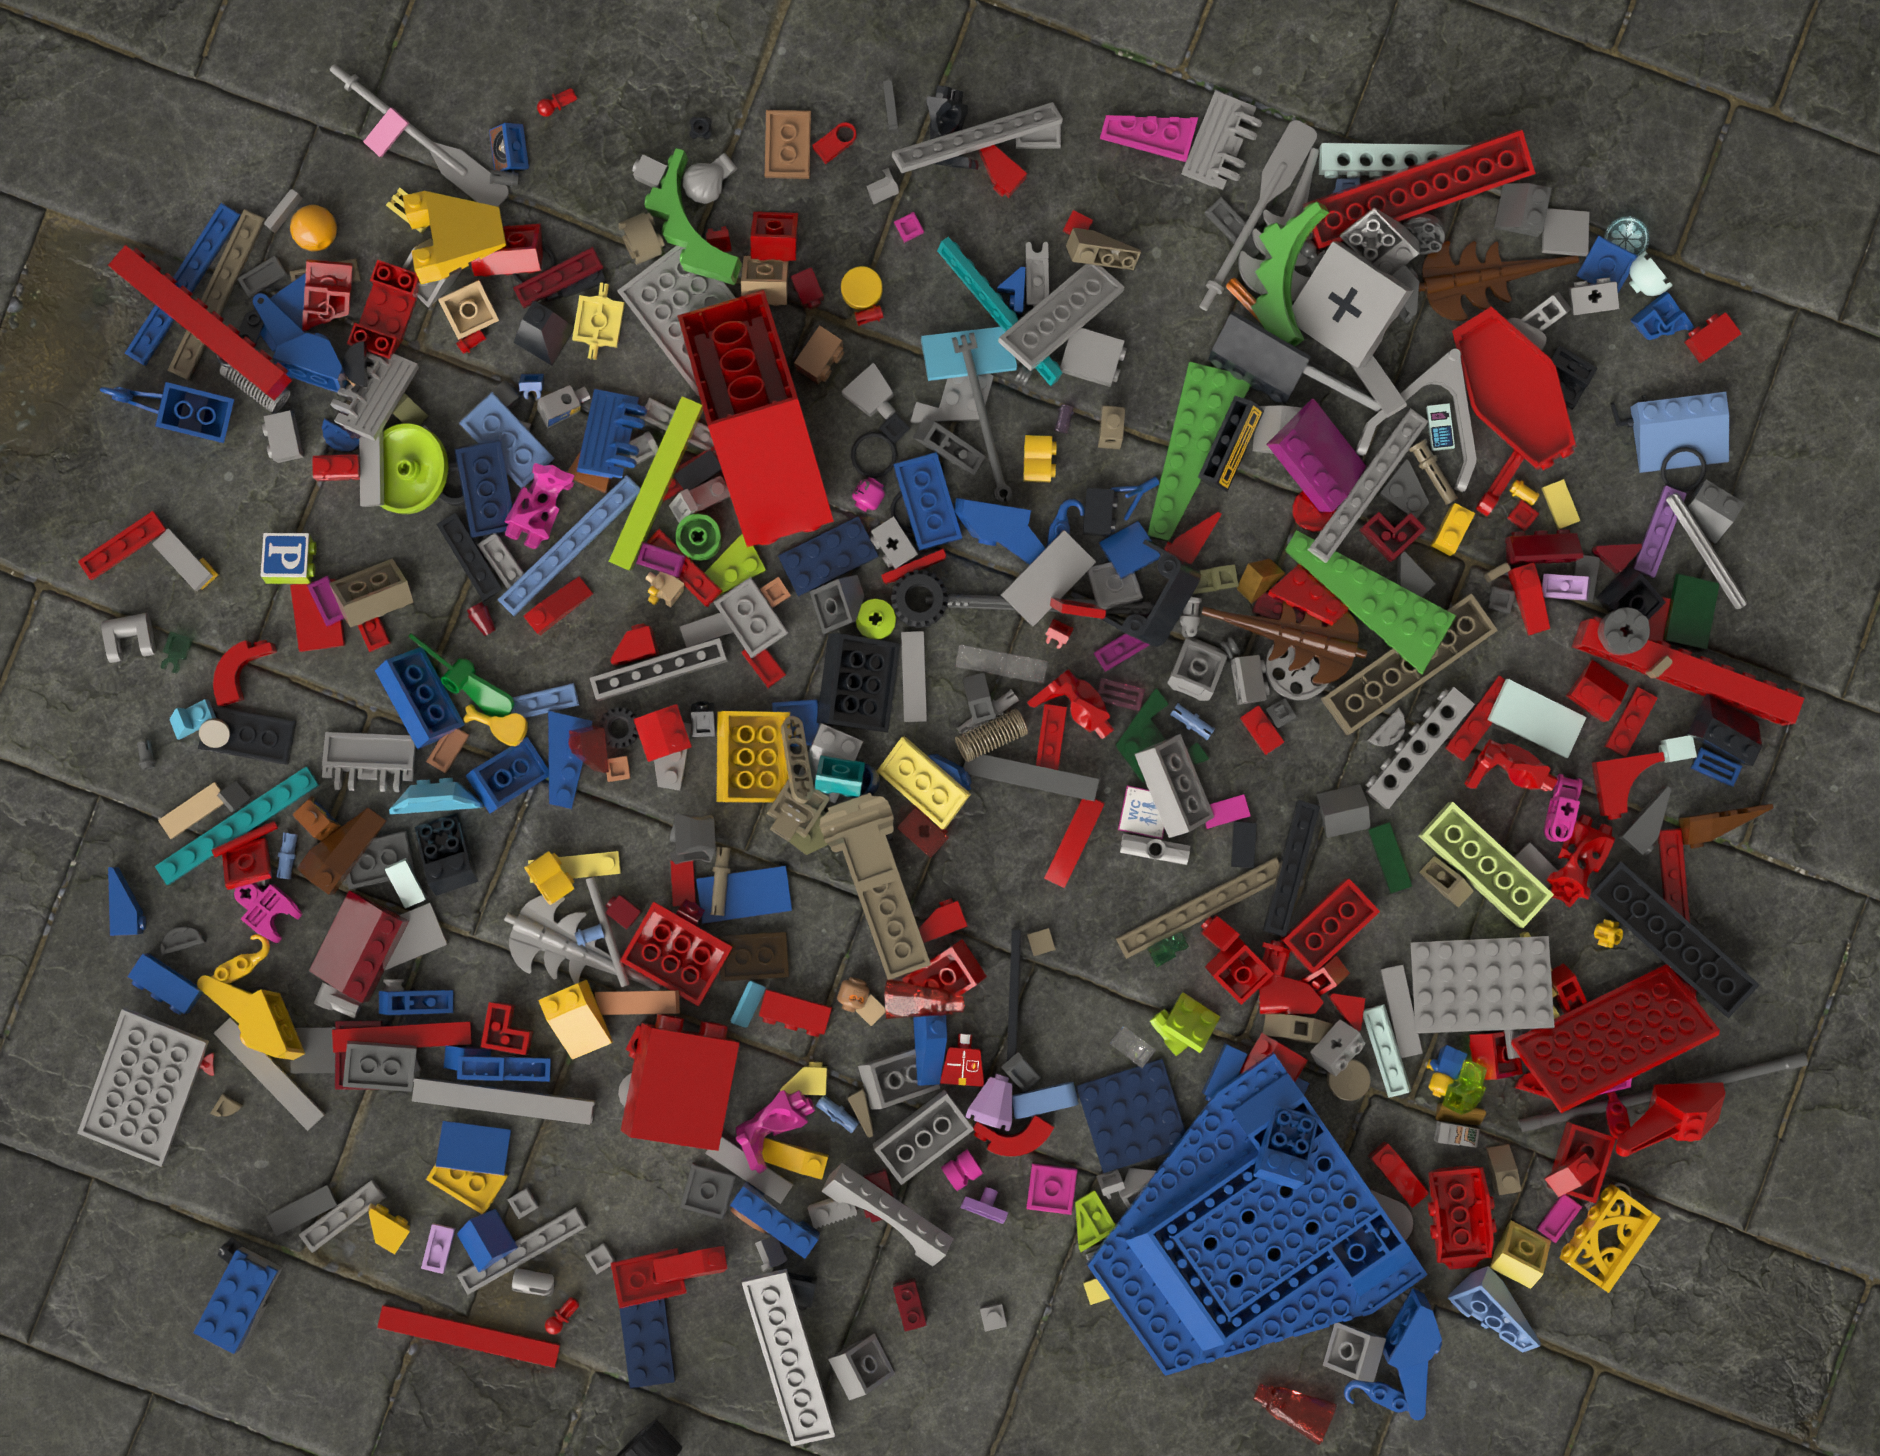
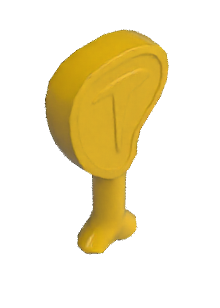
M472 704L465 708L467 712L463 718L465 723L476 720L489 725L493 735L506 745H519L527 733L528 722L520 714L513 713L503 718L491 717L478 712Z

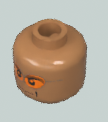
M849 977V980H844L841 983L837 1000L843 1004L842 1009L855 1012V1009H863L870 993L865 981Z

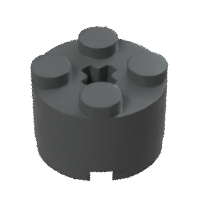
M1620 608L1610 612L1601 620L1598 626L1599 640L1604 648L1614 655H1627L1640 650L1647 643L1650 634L1647 617L1633 608ZM1625 627V631H1627V635L1624 636L1623 632L1620 631V628Z

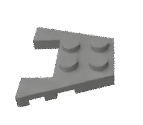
M991 374L977 375L985 405L993 381V375ZM969 377L947 379L939 408L916 402L911 423H919L923 419L935 422L979 420Z

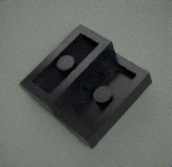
M1559 345L1551 360L1556 366L1566 406L1573 410L1598 368Z

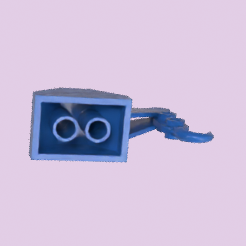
M165 382L163 394L131 391L122 387L114 389L100 388L101 392L112 395V399L115 401L129 403L158 414L156 427L224 443L234 402L232 398ZM136 396L161 400L159 409L133 401L132 398Z
M956 498L954 511L970 535L979 539L978 543L996 546V542H998L1029 565L1046 549L1028 526L1031 510ZM1068 499L1060 505L1058 514L1049 527L1046 547L1063 530L1070 534L1067 519V510L1070 506L1078 507L1080 515L1084 516L1085 509L1080 501Z
M1412 1288L1385 1336L1386 1342L1383 1349L1387 1363L1398 1370L1403 1392L1382 1382L1352 1380L1345 1386L1344 1397L1349 1403L1354 1404L1350 1392L1354 1388H1360L1373 1402L1394 1412L1408 1411L1412 1419L1421 1420L1426 1414L1428 1360H1431L1433 1355L1439 1352L1442 1346V1339L1433 1310L1425 1294Z

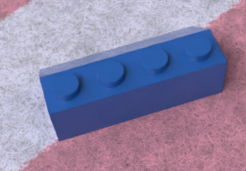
M422 647L387 659L375 670L417 749L432 744L465 725Z

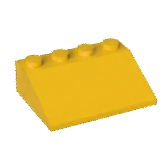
M717 712V802L775 801L789 779L781 725L787 717H790V712Z

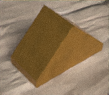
M1271 559L1248 563L1237 590L1252 604L1281 579L1285 572Z

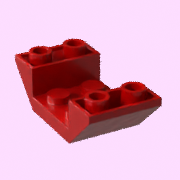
M377 259L370 278L373 286L359 324L354 323L347 345L353 346L355 343L364 341L367 342V352L391 359L405 335L417 301L420 281L415 272Z

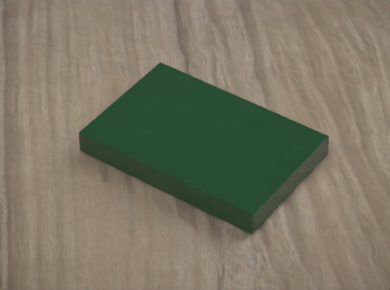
M1676 574L1663 640L1707 650L1720 584Z

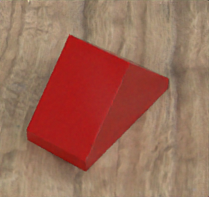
M1329 993L1327 996L1347 1023L1359 1032L1362 1026L1365 998Z

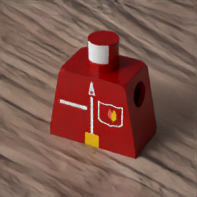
M959 1034L958 1047L948 1046L940 1084L984 1087L980 1048H971V1034Z

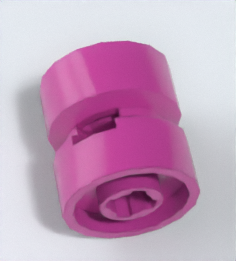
M968 1149L957 1155L956 1161L950 1160L941 1166V1169L956 1191L968 1185L969 1179L975 1180L984 1174Z

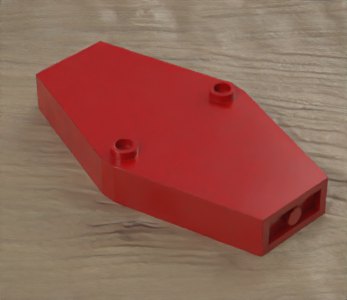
M1492 307L1452 330L1456 348L1461 353L1462 371L1470 403L1478 418L1536 470L1542 468L1544 471L1555 464V459L1560 456L1564 459L1574 453V448L1577 445L1559 375L1552 360Z

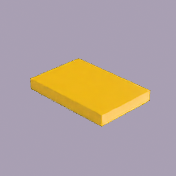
M435 1164L426 1180L480 1214H484L492 1204L508 1175L504 1173V1176L440 1168L436 1167Z

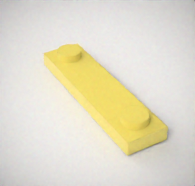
M619 851L558 857L562 863L560 865L561 870L564 873L568 872L573 879L621 874Z

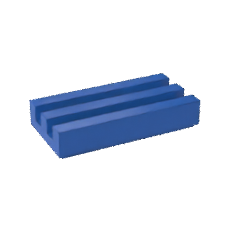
M1699 748L1697 757H1695V761L1690 769L1730 787H1734L1742 766L1708 750ZM1703 755L1734 768L1735 771L1731 772L1702 759ZM1699 763L1706 765L1714 770H1717L1723 774H1726L1732 778L1731 780L1726 779L1718 774H1715L1707 769L1700 767Z

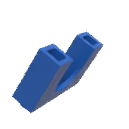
M1224 1043L1202 1091L1204 1095H1207L1205 1100L1210 1101L1216 1091L1238 1076L1247 1057L1246 1053ZM1297 1078L1295 1084L1304 1095L1309 1083Z
M746 1181L730 1206L797 1254L806 1258L817 1243L820 1232L803 1220L800 1223L780 1212L764 1198L765 1193Z

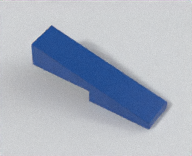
M458 1056L457 1079L550 1082L551 1057Z

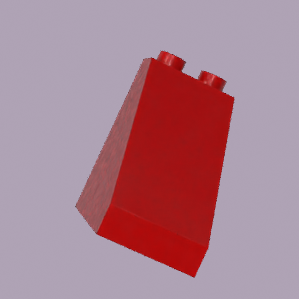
M761 290L677 315L706 422L746 546L750 547L757 544L769 545L781 537L801 531L812 532L824 524L834 522L765 291Z

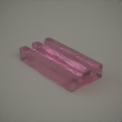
M1101 678L1098 688L1100 696H1102V693L1137 702L1136 705L1101 697L1104 703L1135 711L1140 710L1145 689ZM1104 684L1137 692L1139 695L1136 697L1105 689Z

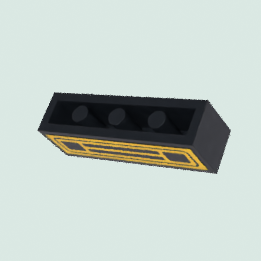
M1234 396L1198 475V478L1207 485L1228 492L1264 413V410L1256 403Z

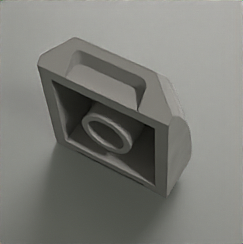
M1186 638L1168 684L1173 690L1187 694L1199 701H1208L1214 693L1228 655L1220 648L1196 638Z

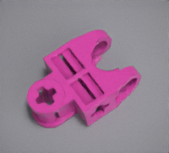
M1559 774L1557 776L1558 781L1554 787V795L1550 798L1544 826V835L1552 842L1567 841L1572 836L1580 804L1578 799L1582 790V779L1574 780ZM1557 826L1561 830L1559 837L1555 833Z
M256 883L235 888L234 897L236 901L248 910L241 920L256 933L275 943H279L282 939L280 934L276 932L275 917L279 913H284L286 915L290 914L299 920L303 915L294 901L275 884H270L266 890H263ZM251 889L250 895L252 897L245 898L246 892L244 890Z

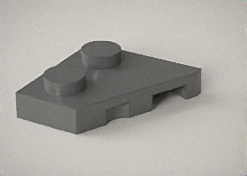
M1407 459L1379 493V495L1406 516L1412 513L1416 519L1429 504L1421 484Z

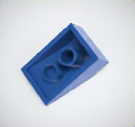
M526 737L519 745L509 747L474 768L466 775V778L488 812L492 813L549 777V769L529 738Z

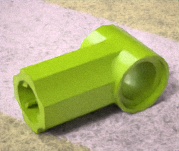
M1163 1009L1150 1020V1023L1163 1037L1167 1047L1177 1056L1189 1046L1162 1029L1169 1016L1167 1011Z

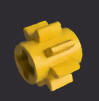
M1604 919V923L1597 924L1594 936L1596 939H1599L1598 945L1613 948L1614 944L1618 945L1623 938V930L1618 928L1620 923Z

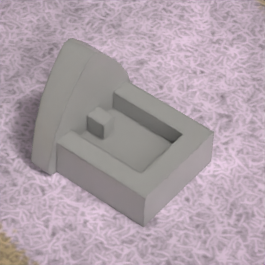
M889 168L882 170L885 178L866 186L873 204L899 193L897 183Z
M649 431L629 443L639 449L637 455L631 456V458L636 460V465L655 456L658 451V445Z
M774 1236L755 1243L764 1264L761 1265L763 1272L787 1261L779 1240Z

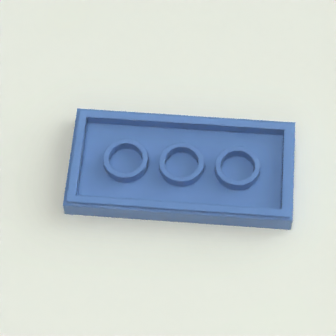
M493 392L459 422L478 443L495 440L501 441L506 473L521 489L534 478L532 472L534 463L546 466L555 459Z

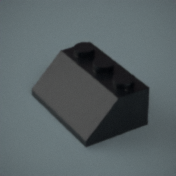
M1709 694L1705 695L1687 735L1736 763L1753 766L1762 748L1759 723Z

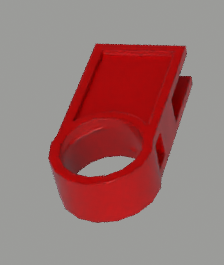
M840 123L813 144V149L822 161L827 164L855 142L856 130L850 123ZM843 127L850 128L854 133L853 138L848 142H842L837 138L838 131Z

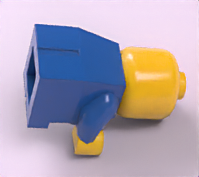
M1446 1045L1440 1049L1437 1060L1429 1059L1426 1068L1435 1071L1428 1086L1433 1091V1095L1441 1097L1450 1094L1454 1081H1459L1463 1074L1460 1070L1467 1057L1466 1053Z

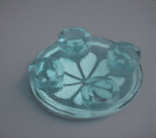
M1628 216L1614 220L1607 227L1604 234V239L1637 256L1647 250L1650 240L1646 225L1639 219Z

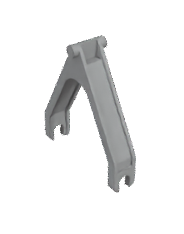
M1454 348L1401 392L1400 395L1407 401L1423 386L1434 384L1444 387L1453 396L1464 460L1454 489L1465 492L1477 458L1460 358L1461 353L1458 349ZM1382 410L1365 424L1355 451L1358 455H1366L1376 426L1387 418Z

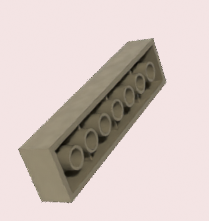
M1472 593L1446 610L1456 615V618L1423 675L1392 648L1320 698L1346 735L1353 733L1498 631Z

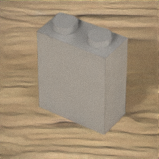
M1080 328L1068 339L1060 369L1065 374L1111 387L1112 381L1117 382L1120 369H1117L1118 361L1124 360L1127 348L1123 347L1124 340Z

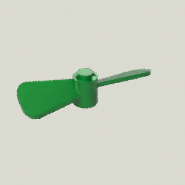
M413 633L408 635L415 643L449 669L441 678L442 684L449 691L457 694L463 689L488 716L503 718L511 713L514 708L513 698L506 692L475 675V666L470 660L458 659L451 665Z

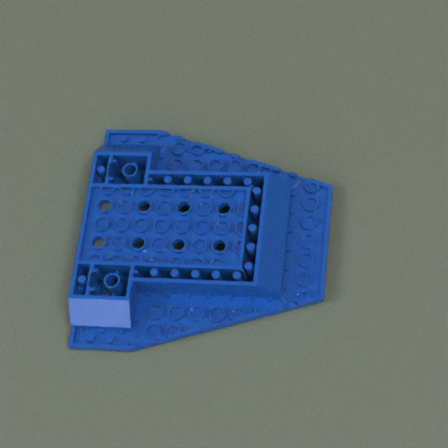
M1273 1052L1216 1091L1087 1263L1089 1269L1165 1376L1190 1369L1198 1364L1213 1362L1218 1358H1226L1260 1348V1346L1268 1343L1280 1342L1288 1337H1296L1330 1327L1329 1325L1338 1322L1350 1321L1358 1316L1370 1315L1428 1275L1320 1118L1305 1183L1297 1190L1292 1188L1289 1195L1282 1196L1280 1188L1283 1185L1253 1176L1257 1156L1275 1104L1319 1118ZM1322 1158L1329 1160V1167L1325 1170H1321L1317 1166L1318 1161ZM1349 1195L1354 1196V1205L1350 1207L1344 1206V1198ZM1245 1211H1252L1254 1218L1250 1222H1244L1242 1214ZM1309 1222H1316L1318 1225L1317 1230L1313 1233H1308L1305 1230ZM1208 1237L1216 1239V1245L1213 1248H1206L1204 1246V1241ZM1272 1248L1280 1250V1255L1276 1259L1268 1257V1251ZM1235 1274L1242 1276V1281L1239 1285H1232L1230 1283V1278Z

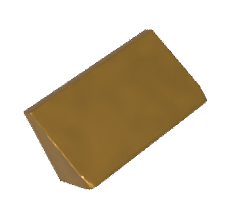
M1444 1103L1437 1104L1436 1120L1477 1126L1481 1125L1486 1115V1111L1482 1108Z

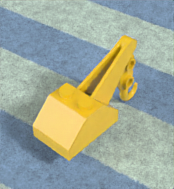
M255 934L251 936V939H258L262 942V949L259 952L241 954L216 968L213 976H201L198 979L197 986L239 1023L240 1039L245 1046L276 1058L295 1060L304 1055L305 1052L281 994L262 989L252 994L230 984L251 973L254 967L268 955L270 950L268 939L260 934Z

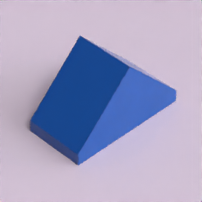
M446 1046L444 1068L458 1070V1056H491V1049Z

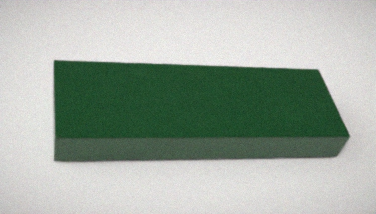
M1390 822L1368 829L1390 894L1412 887Z

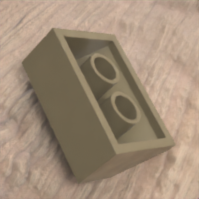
M393 558L329 583L339 608L350 628L413 603L408 582Z

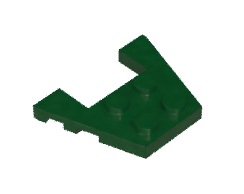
M1157 688L1151 693L1115 745L1142 782L1145 781L1135 754L1166 740L1150 719L1169 705ZM1198 743L1187 749L1193 765L1209 759Z

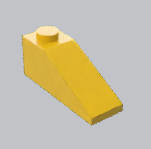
M764 1138L762 1155L765 1162L822 1180L828 1154L769 1138Z

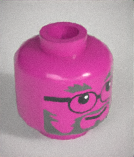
M870 477L868 479H861L852 493V498L856 501L855 506L864 512L867 509L876 510L885 496L884 486Z

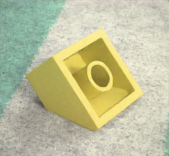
M1510 1221L1494 1251L1490 1268L1531 1289L1544 1274L1551 1241Z

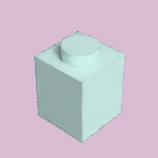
M1691 736L1661 740V745H1659V752H1664L1665 763L1697 757L1694 740Z

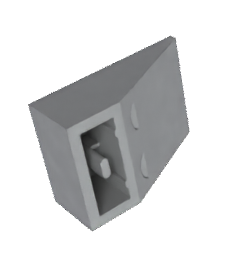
M1375 207L1340 234V237L1355 252L1366 258L1375 268L1390 275H1393L1404 264H1407L1419 254V240L1404 225Z

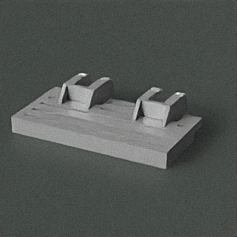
M1215 90L1181 174L1222 190L1227 180L1218 177V174L1234 181H1239L1240 175L1222 167V164L1226 162L1238 168L1245 167L1246 163L1236 158L1243 139L1234 135L1238 134L1245 138L1256 140L1257 134L1255 132L1238 126L1240 121L1254 127H1261L1262 121L1253 117L1256 106Z
M367 353V362L374 365L373 368L367 367V377L370 378L367 379V387L355 385L352 391L340 387L337 393L352 403L348 405L336 399L332 400L330 405L333 408L348 414L346 416L338 413L334 420L335 423L376 441L419 369L417 363L393 354L391 359H387L376 354Z
M325 732L322 778H332L333 769H336L334 788L335 790H341L343 771L349 772L348 787L349 790L354 791L357 778L377 780L378 770H381L380 792L387 790L388 773L395 774L393 789L394 792H400L402 771L403 781H413L416 745L410 735Z

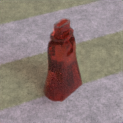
M887 979L884 992L886 1019L914 1016H944L949 1013L953 1015L954 1012H964V996H955L954 992H948L946 989L914 985L895 979Z
M1261 1383L1253 1397V1400L1260 1403L1261 1407L1265 1408L1272 1416L1318 1445L1323 1441L1337 1407V1404L1320 1398L1308 1396L1284 1387H1274L1273 1389L1272 1385L1267 1387Z

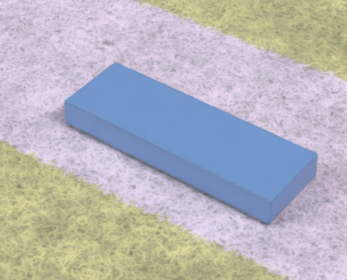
M572 683L513 697L514 708L511 714L517 713L528 718L548 713V711L554 712L580 706L575 684Z

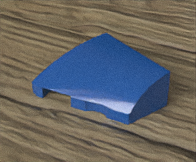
M1666 291L1630 319L1647 340L1694 328L1685 312L1680 310L1671 295Z

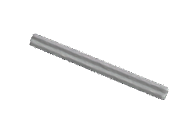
M1678 493L1671 494L1666 499L1671 509L1735 609L1743 608L1747 604L1745 597Z

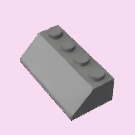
M1181 734L1147 747L1135 754L1169 838L1188 833L1214 818Z
M944 1089L874 1142L873 1148L902 1185L972 1132L974 1128Z

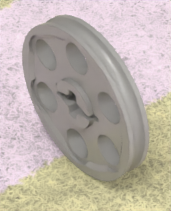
M1274 644L1269 649L1265 660L1266 676L1270 685L1280 695L1292 700H1306L1318 695L1329 684L1314 686L1311 683L1312 675L1317 674L1319 670V664L1314 661V657L1309 664L1303 667L1304 671L1300 669L1291 676L1294 671H1289L1288 668L1294 660V648H1288L1287 657L1278 658L1273 661H1269L1268 658L1272 653ZM1275 668H1281L1284 671L1285 675L1282 680L1274 679L1272 672ZM1293 682L1301 684L1302 692L1300 694H1293L1291 692L1290 685Z

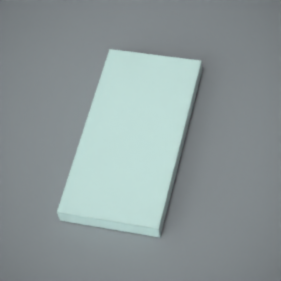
M1506 679L1487 720L1564 758H1568L1586 717L1510 679Z

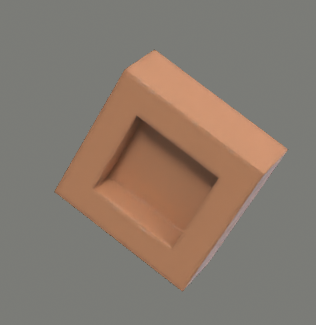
M779 577L760 588L772 609L791 597Z
M628 756L604 760L608 782L631 779Z

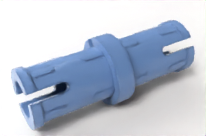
M1178 703L1175 709L1182 714L1180 715L1173 710L1170 715L1187 725L1186 728L1188 730L1192 729L1204 737L1205 740H1208L1211 735L1203 729L1213 733L1215 728L1199 719L1198 714H1192Z
M283 832L281 851L278 852V857L280 858L277 878L291 879L293 861L296 859L295 847L298 834Z
M823 1095L815 1105L830 1116V1120L836 1121L850 1133L860 1123L848 1114L842 1105L838 1106L826 1095Z

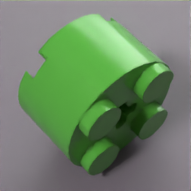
M692 514L680 521L676 530V543L684 555L691 560L700 562L711 559L720 550L723 541L722 533L717 523L711 517L704 514ZM696 533L699 535L704 533L702 536L704 540L702 542H694L696 540L694 536Z

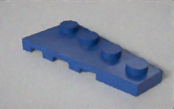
M548 711L549 804L572 809L592 721Z

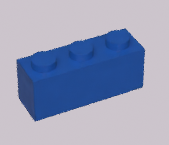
M149 953L141 955L128 975L133 980L132 984L141 990L147 989L151 992L150 996L159 1002L164 1000L171 1005L169 1008L179 1015L190 1013L203 994L195 983Z

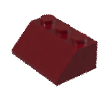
M1557 530L1556 534H1548V531H1535L1534 535H1525V532H1512V536L1505 538L1506 563L1508 565L1570 563L1583 558L1577 533H1570V530Z

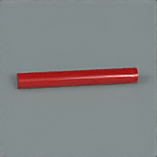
M272 821L211 851L216 858L278 829L275 821Z

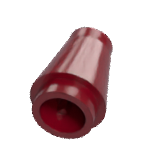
M483 602L467 609L468 618L484 636L496 630L489 609Z

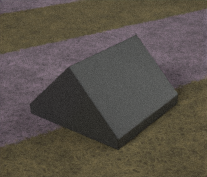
M1360 784L1316 794L1326 838L1371 828L1369 805Z

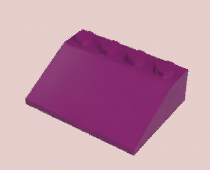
M1311 399L1266 444L1320 512H1333L1348 497L1367 467L1314 399Z

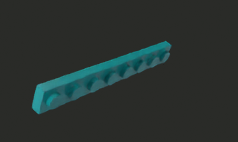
M949 237L941 241L937 252L1006 332L1019 321L1016 313L1005 305L1001 295L995 293L989 286L988 280L979 274L973 262L963 255L956 242H953ZM1049 356L1035 367L1050 386L1055 384L1063 373L1058 363L1052 361Z
M304 767L157 864L155 868L166 885L172 884L213 857L212 849L252 831L319 787L320 784L309 767Z

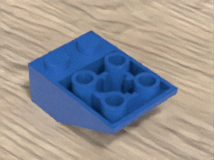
M1275 1104L1257 1156L1253 1176L1296 1190L1305 1183L1319 1118Z

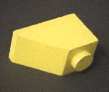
M809 1062V1066H804L781 1087L780 1091L785 1090L788 1094H793L800 1090L803 1095H826L827 1066H822L823 1062Z

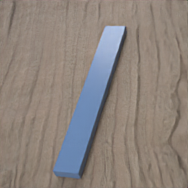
M626 475L518 579L498 601L515 616L637 498L641 488Z

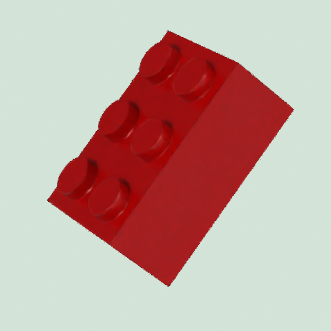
M1570 1122L1566 1123L1551 1172L1579 1150L1586 1153L1600 1171L1582 1186L1566 1194L1593 1203L1597 1202L1616 1138Z

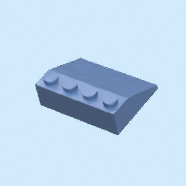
M1726 392L1639 402L1630 407L1634 420L1633 430L1639 473L1660 471L1665 457L1673 450L1682 447L1696 449L1703 455L1706 465L1729 462V409ZM1679 452L1667 462L1665 470L1701 466V462L1691 452Z

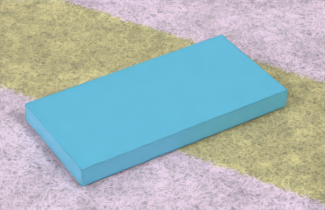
M1002 327L921 336L928 381L968 376L963 353H955L952 338L956 337L958 345H962L960 336L965 335L967 343H971L969 333L973 332L978 348L971 349L977 375L1015 371L1017 369L1015 357L998 342L999 337L1005 331Z

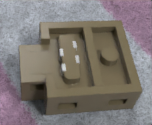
M788 779L767 812L768 815L776 819L770 830L788 842L795 832L805 838L830 800V797L814 788V793L809 801L798 803L791 795ZM800 781L801 788L799 789L798 793H802V795L805 796L807 791H803L802 783L804 781Z

